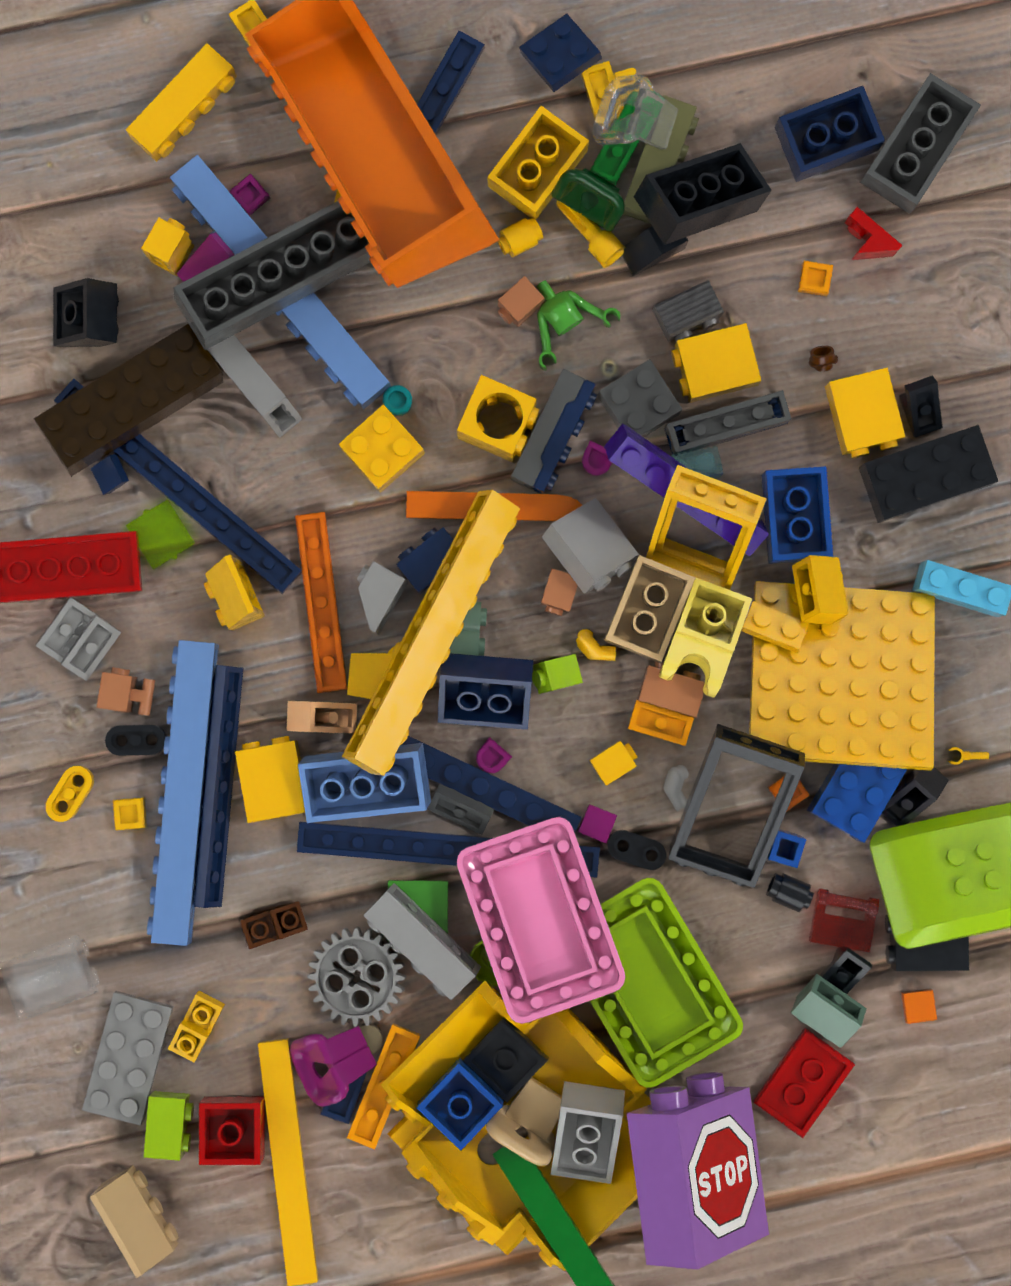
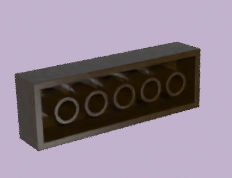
M188 323L36 416L34 420L72 477L223 383V374L208 350H204Z

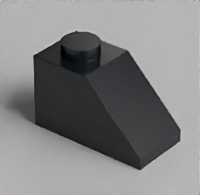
M651 226L625 245L626 248L622 257L632 276H635L683 251L687 246L688 239L685 237L664 245L653 226Z
M935 767L931 771L913 770L898 785L882 814L895 826L908 824L939 798L949 780Z

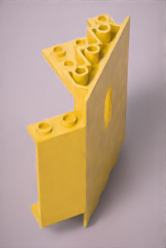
M484 981L381 1084L388 1094L385 1098L388 1104L396 1111L401 1109L405 1115L387 1134L402 1149V1155L408 1162L406 1168L411 1175L418 1180L422 1177L430 1182L439 1193L436 1197L439 1203L447 1210L452 1209L462 1214L469 1224L467 1227L468 1232L477 1241L483 1239L491 1245L495 1243L506 1255H509L526 1237L531 1244L539 1246L541 1251L538 1254L549 1267L556 1265L563 1271H566L499 1164H487L479 1157L477 1148L482 1138L488 1133L486 1125L460 1151L416 1108L417 1103L459 1058L463 1060L503 1017L518 1028L549 1057L548 1061L532 1077L558 1094L562 1095L564 1081L625 1090L623 1119L611 1184L551 1175L553 1155L548 1165L538 1166L590 1246L638 1198L627 1113L650 1105L651 1101L644 1093L647 1088L637 1082L630 1069L569 1008L529 1023H516L509 1017L501 993L487 981ZM521 1089L508 1102L504 1100L503 1105H510ZM557 1120V1122H556V1124H555V1126H554V1128H553V1130H552V1132H553V1134H554V1136H555V1140H556L558 1120Z

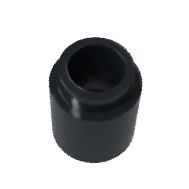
M775 873L769 883L766 895L771 897L773 902L800 912L802 908L808 909L814 893L810 891V884L784 873L782 875Z

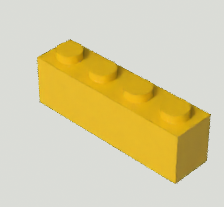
M206 43L125 129L130 138L156 162L161 157H167L173 151L174 143L181 136H186L192 131L197 118L201 114H207L214 107V100L222 92L227 93L233 87L237 77L233 66Z

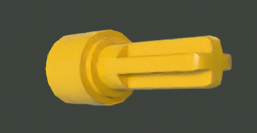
M557 200V207L589 242L588 251L603 268L611 266L623 255L626 247L612 231L602 230L595 222Z

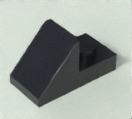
M932 375L904 385L905 393L899 395L913 436L916 438L943 428L938 382Z
M838 947L832 962L820 976L845 994H848L867 974L873 964L848 947Z

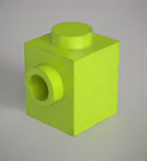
M576 654L533 665L532 681L538 690V694L583 683Z

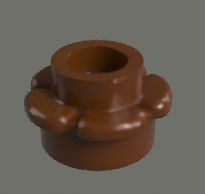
M818 346L810 351L809 365L819 372L829 371L832 369L833 364L838 362V356L834 354V349L831 346Z

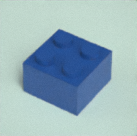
M459 1058L418 1101L416 1108L461 1151L503 1107L504 1099Z

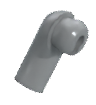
M683 765L672 767L667 772L663 787L676 811L683 809L688 801L681 791L684 780L689 776L688 769Z

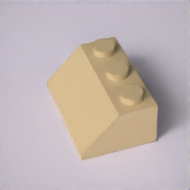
M134 1165L103 1182L90 1196V1199L135 1277L138 1278L171 1254L179 1244L177 1242L179 1237L174 1226L171 1223L167 1224L162 1216L163 1208L159 1200L155 1196L151 1197L147 1190L148 1182L142 1171H136Z

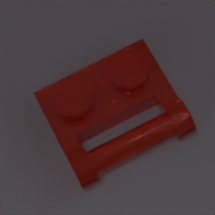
M819 888L809 941L836 947H848L852 950L870 953L875 920L879 910V899L869 897L868 900L832 894L827 889ZM827 905L864 911L865 917L864 920L827 914L825 909Z

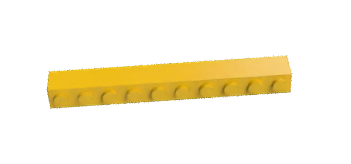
M493 489L478 491L342 755L343 758L370 774L384 776L394 765L395 754L399 746L407 739L409 735L408 728L413 718L421 712L423 707L422 701L427 691L434 686L437 679L436 673L440 665L449 657L450 646L454 638L462 631L464 627L463 620L467 612L476 604V595L481 585L488 580L491 573L490 567L494 559L503 551V542L507 534L517 523L516 516L520 508Z

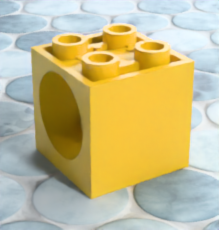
M481 375L457 428L458 439L513 462L515 456L521 457L527 444L526 440L528 437L525 436L527 428L533 430L538 419L540 409L536 408L537 399ZM498 402L513 406L518 420L522 419V424L516 433L506 435L501 439L487 436L484 433L485 430L482 423H477L481 411L486 406L498 404Z

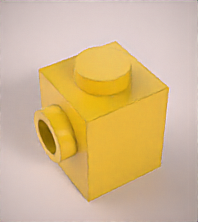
M617 741L589 759L604 785L607 786L637 767L634 760L638 757L629 743L623 745L621 741Z

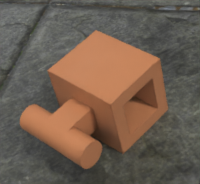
M112 667L111 673L102 672L96 708L132 713L133 702L136 701L140 702L138 714L150 716L156 680L144 678L142 690L136 689L137 677L129 676L130 670Z

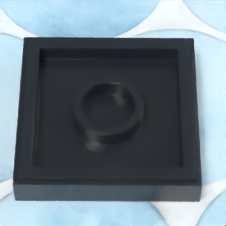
M503 1017L463 1059V1062L500 1097L508 1102L548 1061L549 1057L518 1028Z

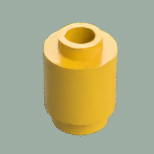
M532 217L528 220L523 218L500 230V240L497 242L503 254L509 253L513 258L537 246L538 241L544 237L538 222Z

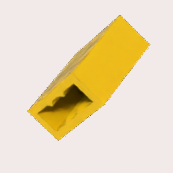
M747 323L677 340L674 346L675 350H671L675 368L680 367L682 378L679 379L681 394L683 397H688L689 403L755 387L762 381Z
M888 367L830 381L825 386L842 455L851 453V457L856 458L869 454L868 449L880 446L881 451L898 447L897 442L905 438Z
M289 736L271 739L272 745L260 747V741L242 744L243 750L235 751L247 823L305 813L298 763L301 761L298 740L290 741Z

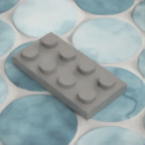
M119 991L113 993L83 1104V1111L141 1126L174 1006Z

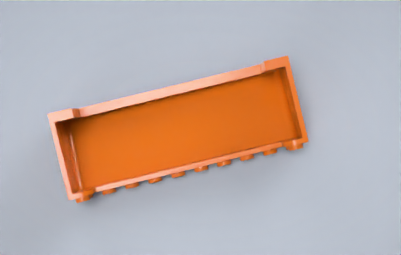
M295 0L245 33L250 43V46L246 48L254 62L258 63L267 78L272 76L275 81L271 84L273 91L279 100L283 98L286 100L288 105L283 108L293 123L299 122L301 127L297 129L298 134L306 146L310 143L313 146L314 150L310 152L312 158L319 168L324 166L328 173L324 175L326 182L333 192L338 189L341 197L337 199L347 215L352 213L355 220L351 224L360 238L365 236L369 244L365 248L370 255L369 260L388 286L394 284L396 288H399L481 251L500 240L353 0Z

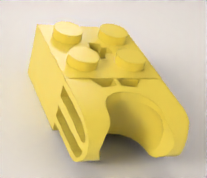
M695 578L676 625L659 677L667 681L672 680L679 666L685 663L696 664L703 670L705 675L704 694L712 698L716 697L722 686L752 598Z

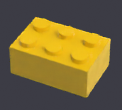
M540 106L488 175L487 186L528 217H534L537 220L553 198L552 191L560 176L567 170L575 169L587 153L589 140L543 106Z

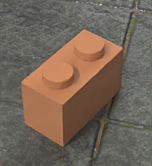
M655 662L654 667L648 665L637 700L697 718L705 682L700 681L701 675L684 670L683 675L675 673L672 680L667 681L659 677L663 663Z

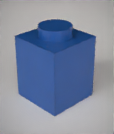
M779 829L767 859L798 868L806 839L801 835Z

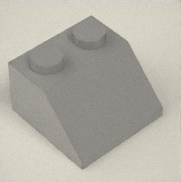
M373 561L370 567L367 565L363 567L357 581L360 583L358 589L369 628L379 635L408 583L403 577Z

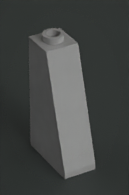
M235 335L207 349L279 438L302 420V417Z

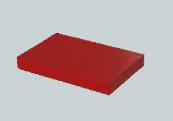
M804 1028L753 1099V1103L801 1138H804L853 1069L855 1063Z

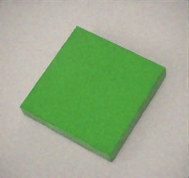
M388 880V889L395 883L448 934V880Z

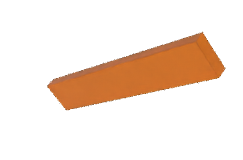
M326 513L296 515L317 693L347 690Z

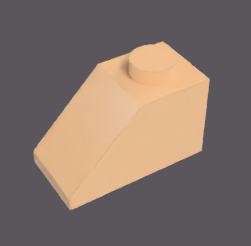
M288 701L287 731L354 733L356 730L357 704Z

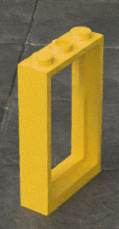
M677 465L668 486L646 558L730 590L767 498ZM678 501L742 525L728 562L666 538Z

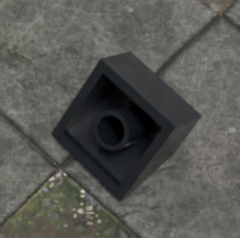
M85 278L53 287V346L102 347L117 343L119 332L117 324V306L119 303L117 283Z

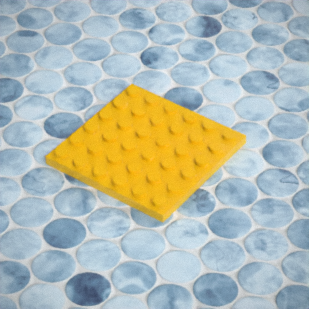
M755 582V602L801 619L795 584ZM844 587L849 615L832 624L810 623L798 653L752 636L750 735L805 753V762L928 771L934 768V596L915 592Z

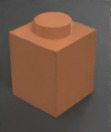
M524 276L498 299V307L500 308L498 313L506 323L510 325L513 322L519 327L541 307L545 298Z
M551 569L540 604L546 606L545 612L557 616H562L563 612H570L578 585L569 573Z

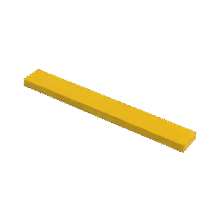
M289 1038L263 1041L258 1043L287 1286L317 1283L319 1279Z

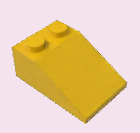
M227 555L205 573L208 581L204 582V587L209 598H215L220 609L215 610L222 627L227 625L228 629L233 631L265 617L243 563L232 555Z

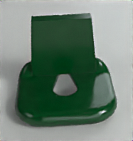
M586 168L583 170L570 169L565 171L552 191L554 199L581 213L609 232L613 231L625 210L624 200L618 193L620 189Z

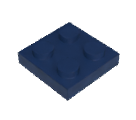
M568 14L562 16L519 47L522 56L553 92L602 59L598 48Z

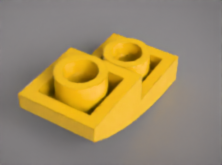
M198 991L183 1021L180 1023L168 1050L195 1063L225 1004Z

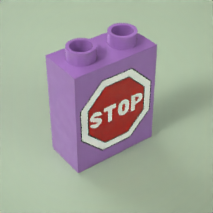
M718 1072L691 1075L686 1078L687 1087L666 1086L649 1091L650 1105L627 1113L646 1265L698 1270L769 1235L750 1088L725 1087L723 1074Z

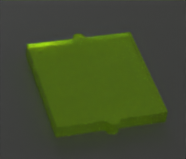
M168 499L151 510L145 509L143 515L126 525L129 531L138 532L139 548L153 570L170 559L176 560L178 554L196 544Z

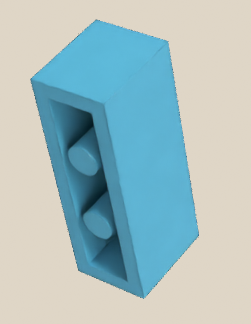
M930 560L920 563L912 588L913 592L928 594L936 599L994 617L1005 616L1011 600V585Z

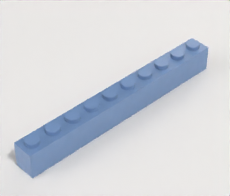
M198 155L170 176L175 185L171 190L182 203L187 200L194 208L190 211L200 225L202 226L207 223L213 230L211 233L216 232L235 255L268 238ZM315 293L275 313L277 316L283 313L289 320L286 326L296 338L302 336L308 343L305 349L315 361L321 358L327 366L324 372L334 384L338 381L342 383L347 389L343 394L354 407L359 403L365 409L391 387L386 377Z
M179 640L178 646L173 648L172 664H176V675L171 676L169 693L174 694L173 706H169L167 710V724H171L170 736H166L164 741V754H168L167 766H163L161 772V784H165V794L160 796L158 813L163 814L162 826L157 827L155 843L159 844L160 848L159 857L155 856L153 861V874L157 875L156 887L152 886L150 892V905H154L153 917H149L147 924V935H151V943L188 946L192 943L195 913L194 888L196 886L197 857L200 847V827L203 814L202 800L206 781L205 768L208 760V737L210 735L211 706L214 694L213 680L216 673L219 644Z

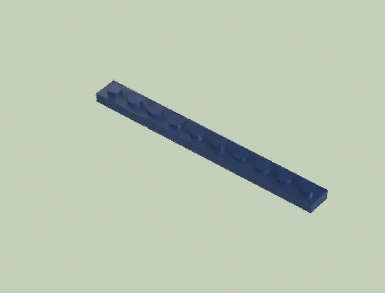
M73 379L54 399V402L58 404L84 388V386ZM141 434L112 451L281 594L302 573L300 568Z
M300 821L297 852L457 866V858L462 850L493 838ZM579 845L590 877L597 878L600 847Z

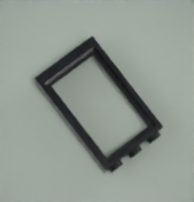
M717 724L670 844L668 859L680 866H690L701 870L709 876H719L731 880L736 885L755 888L804 771L805 753ZM722 751L786 773L748 865L686 844Z

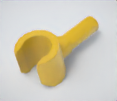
M958 747L948 749V751L957 750L961 755L960 759L956 762L948 761L953 765H958L963 760L989 759V752L963 751Z

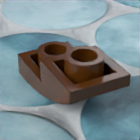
M299 901L239 920L249 950L308 930Z

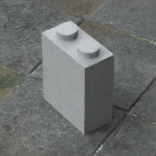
M596 498L552 523L542 536L543 540L584 594L594 588L597 592L602 590L612 581L610 578L615 575L619 578L626 575L633 569L632 562L639 555Z

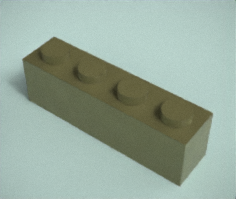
M663 95L624 201V215L651 224L633 196L647 174L677 165V162H684L689 146L684 144L688 134L694 135L699 118L694 117L697 109L696 106Z

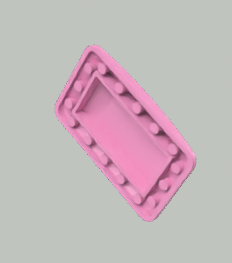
M561 817L551 818L467 847L460 852L457 858V867L509 1017L514 1022L520 1024L529 1023L621 989L625 981V971L573 827L569 821Z

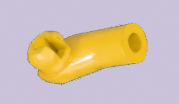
M582 629L578 632L576 644L586 658L589 660L615 661L616 646H600L593 638V632L589 629Z

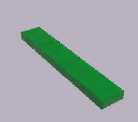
M504 1146L492 1154L575 1285L615 1286L538 1166L528 1162Z

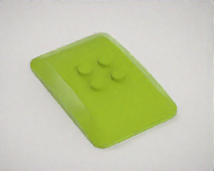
M1011 803L880 830L871 837L869 842L871 856L895 941L901 947L906 949L917 948L1011 928Z
M654 878L642 879L600 904L625 971V981L618 991L590 1002L634 1078L641 1086L645 1088L658 1086L741 1035L743 1022L739 1013L665 888L658 880Z

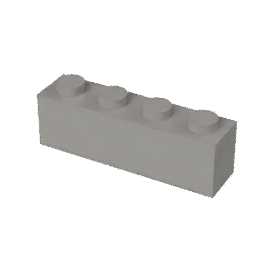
M395 883L363 915L367 919L368 925L375 932H381L389 940V945L394 951L406 956L411 961L412 968L420 975H425L433 983L434 989L440 995L447 996L450 1000L477 975L481 968L464 949Z

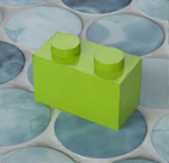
M153 1091L149 1095L143 1158L180 1161L185 1152H189L191 1133H186L187 1121H192L194 1103H189L190 1094Z

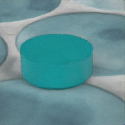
M400 385L389 387L384 392L382 398L383 404L394 416L407 414L413 403L409 390Z

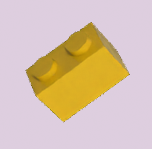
M158 217L141 250L151 263L178 276L177 272L183 267L194 245L189 238L190 234L184 230V225L172 218L165 221Z
M809 555L792 565L801 623L832 624L849 615L839 557Z

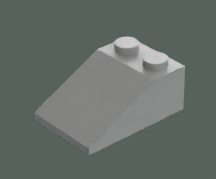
M564 1081L551 1175L611 1184L623 1119L625 1090Z

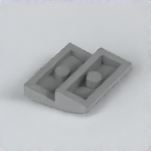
M69 597L36 643V647L87 681L121 634V631L73 597Z

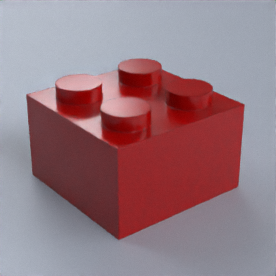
M264 1096L204 1097L199 1103V1165H261L265 1157Z

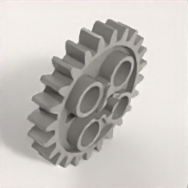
M360 927L354 929L353 935H351L348 928L342 930V938L336 932L331 935L333 944L327 940L321 942L325 951L318 949L314 951V955L319 961H311L309 963V966L316 969V972L307 975V978L316 981L309 988V991H318L319 995L313 1001H323L325 1003L320 1010L321 1012H325L328 1009L332 1010L331 1020L340 1015L342 1016L341 1024L345 1025L349 1018H352L354 1027H357L361 1018H363L364 1023L368 1026L372 1022V1015L376 1020L380 1021L383 1018L381 1010L388 1014L393 1011L389 1002L393 1004L399 1003L400 999L395 995V992L401 993L405 990L402 985L398 984V981L406 979V975L398 973V970L405 966V963L395 961L399 953L396 951L390 952L391 946L389 942L385 945L381 943L383 939L382 933L374 939L372 938L371 928L364 935H362ZM347 948H352L357 952V963H350L346 960L345 951ZM337 961L346 970L334 966V962ZM372 964H378L383 967L384 977L382 979L372 976L370 970ZM358 970L361 972L360 978L362 980L355 983L352 973ZM332 974L339 975L342 978V989H336L331 985L330 977ZM369 984L378 986L380 991H375ZM357 990H363L368 994L369 1002L367 1005H362L356 1000L355 994Z

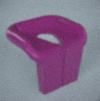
M359 1026L328 1039L321 1034H310L294 1040L290 1045V1057L309 1098L321 1107L336 1104L343 1100L349 1091V1084L377 1065ZM315 1062L327 1064L329 1070L323 1077L317 1073L314 1065Z

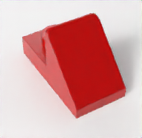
M858 207L855 208L845 221L848 231L857 239L863 238L866 241L852 258L853 260L893 257L903 246Z

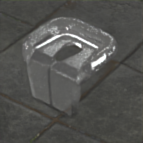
M640 74L617 77L610 82L603 93L593 126V138L600 145L628 144L639 140L660 150L667 149L679 109L654 91L652 82L647 77ZM628 104L635 107L634 113L617 120V113L621 106Z

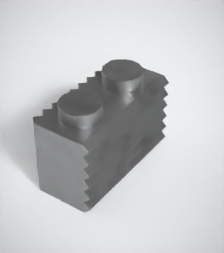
M709 280L658 303L653 308L656 319L668 342L674 339L677 341L693 336L691 331L699 327L707 330L720 323L719 318L724 313Z

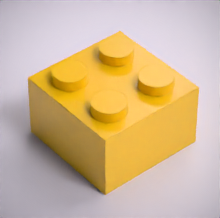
M384 404L339 443L341 450L380 493L425 454L421 445Z

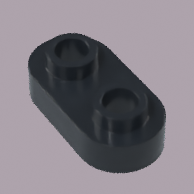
M120 725L111 728L107 732L105 744L112 754L118 756L156 755L164 750V741L167 735L161 727L156 725ZM151 734L157 737V743L154 746H151L147 741L148 736ZM120 735H125L127 738L125 746L118 744V737Z
M626 830L615 831L608 839V851L617 860L647 870L660 868L666 860V850L656 840ZM620 840L628 842L627 850H618L617 844ZM651 849L657 853V857L653 861H649L646 858L647 851Z

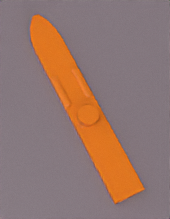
M407 491L406 518L464 519L477 492ZM499 493L520 508L516 516L517 521H557L582 506L578 500L565 495Z

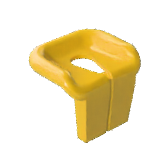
M397 642L388 653H351L347 695L372 699L400 642Z

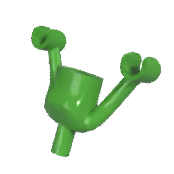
M546 280L539 283L536 287L546 300L537 313L542 344V354L539 357L540 368L547 371L546 366L542 362L545 357H550L556 364V356L551 352L550 331L547 321L557 335L562 336L584 320L577 307L602 319L604 326L608 328L611 325L606 316L613 314L620 321V312L615 308H608L604 311L587 302L571 290L555 294Z

